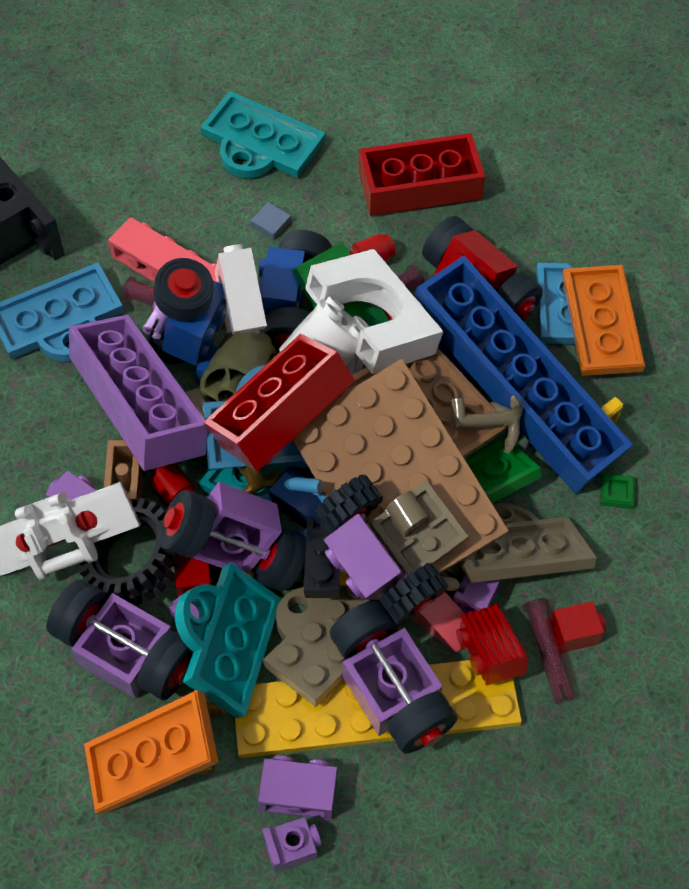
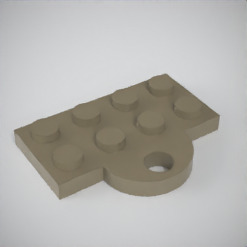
M494 503L492 505L500 518H503L502 521L509 530V533L458 563L469 583L593 569L597 557L569 517L538 520L534 514L520 506Z
M348 585L341 586L340 598H305L304 586L290 591L281 599L276 610L277 629L283 641L263 659L264 667L313 706L317 707L344 680L342 677L343 661L346 659L342 657L337 646L332 641L330 629L348 611L370 600L366 599L363 601L360 597L357 598ZM294 604H303L307 607L302 613H293L289 610Z

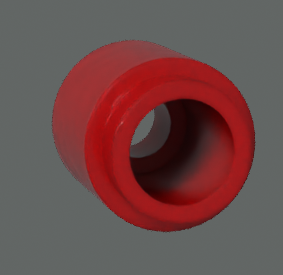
M377 234L353 243L352 251H350V255L374 249L386 263L391 260V257L396 255L394 242L388 234L383 236Z
M176 464L158 467L152 475V488L168 506L181 491L186 490L196 493L195 486Z

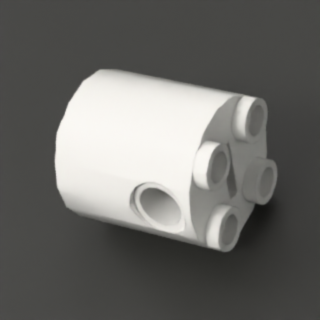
M330 295L327 300L322 299L317 303L314 310L299 324L279 350L281 352L301 333L336 350L348 367L357 355L355 351L358 346L361 330L369 326L356 315L352 318L343 310L345 308L344 305L337 298Z

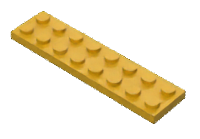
M470 660L429 665L443 686L442 694L446 697L458 718L454 726L444 735L521 725L513 678L486 686L482 675L476 676L474 674ZM345 680L317 707L313 706L283 681L255 684L246 715L235 718L239 759L395 741L389 731L378 736Z

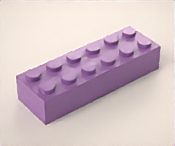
M129 315L69 327V358L144 471L206 455L208 428L203 423L205 419Z

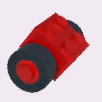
M451 216L443 220L430 233L424 243L422 255L436 268L434 275L462 256H465L522 321H525L531 315L542 298L543 289L536 281L524 272L514 274L518 266L457 216Z

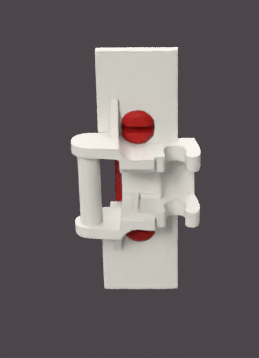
M122 482L69 500L66 492H62L16 509L15 516L17 520L0 525V576L31 566L36 577L39 580H43L55 571L84 561L88 563L96 561L98 555L94 546L95 542L141 525ZM64 540L67 543L75 541L79 547L77 550L46 560V548Z

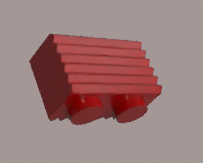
M495 604L493 607L489 605L487 608L476 609L474 612L470 611L468 614L463 613L460 616V629L456 631L459 645L463 650L468 649L469 654H471L470 663L476 676L482 675L486 686L526 674L528 655L499 604Z

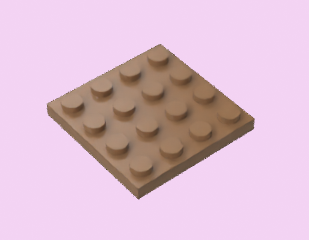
M437 348L435 355L406 364L464 459L507 430L508 427L501 425L454 429L451 399L464 398L466 415L498 412L439 348ZM367 367L353 374L352 376L355 381L346 388L344 393L375 374H372Z

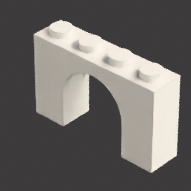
M242 244L224 247V253L218 254L215 277L216 282L223 285L227 309L224 314L226 315L224 320L226 332H232L233 335L246 332L260 333V330L265 329L267 324L252 249H243Z
M374 249L311 265L305 290L316 304L322 299L327 300L331 295L342 304L352 301H364L375 304L388 312L393 320L361 330L355 353L372 374L384 370L400 359H403L404 363L407 364L436 354L443 334L442 329Z

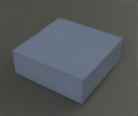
M267 202L250 220L252 228L275 240L290 224L291 215Z

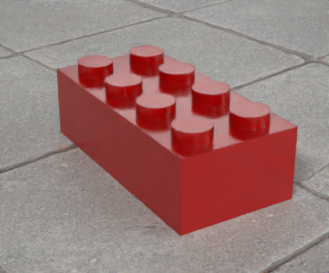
M472 133L359 149L358 173L370 216L482 199L485 174Z
M300 333L203 423L223 450L258 472L263 466L270 463L284 446L292 442L297 437V434L312 420L318 418L332 401L341 396L355 379L336 350Z

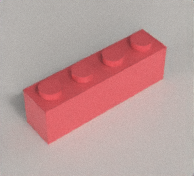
M132 217L108 239L111 257L152 282H155L159 269L168 261L176 258H190L200 262L209 270L213 280L216 281V264L208 263L201 259L194 251L186 250L176 244L172 238L162 236L147 223H140Z

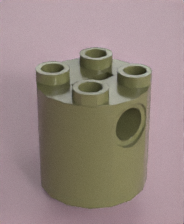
M228 332L225 334L200 379V391L204 401H227L235 394L239 382L250 370L270 362L277 355L271 338L262 332H246L236 335Z

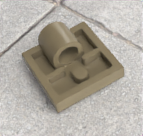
M427 480L413 491H407L394 499L385 508L383 513L370 522L408 574L414 572L420 566L423 567L426 563L432 562L434 565L469 539L467 533Z

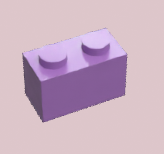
M280 755L274 756L273 759H264L258 797L259 811L332 820L337 767H332L329 762L323 760H310L309 764L294 762L295 760L291 757Z

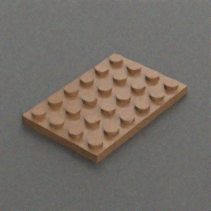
M403 359L398 360L336 398L321 412L318 418L312 420L293 440L314 477L322 480V490L326 497L331 496V493L335 489L341 488V485L345 482L349 483L352 478H357L362 474L368 476L383 496V501L378 504L375 510L371 511V514L365 520L370 524L406 574L405 569L370 522L383 513L385 508L394 499L407 491H413L426 480L469 536L468 540L434 564L440 574L509 533V530Z

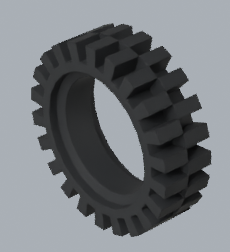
M139 498L138 503L134 499H130V502L141 524L139 527L152 528L156 536L155 549L148 562L132 575L126 577H113L109 575L107 569L109 551L114 543L123 534L128 532L125 531L95 542L94 546L98 555L97 560L91 563L87 561L79 563L81 567L78 570L79 574L84 577L83 580L102 590L106 594L107 600L112 593L127 602L131 601L134 605L142 604V595L146 599L151 600L155 598L153 588L156 587L159 591L163 592L167 587L162 583V580L166 577L173 581L176 577L171 567L181 568L183 563L177 557L179 554L167 551L160 543V532L166 511L153 501L149 503L146 499Z

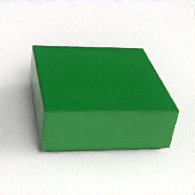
M602 473L600 506L633 509L634 477Z

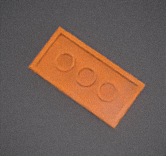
M623 265L563 269V283L581 375L643 372L645 362Z
M197 690L84 744L94 809L97 814L108 813L219 763L205 693Z

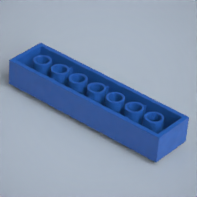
M462 256L417 287L414 297L442 329L441 342L494 402H498L500 405L510 409L511 397L513 395H516L521 400L523 412L520 417V432L575 495L621 459L633 446L631 441L465 256Z

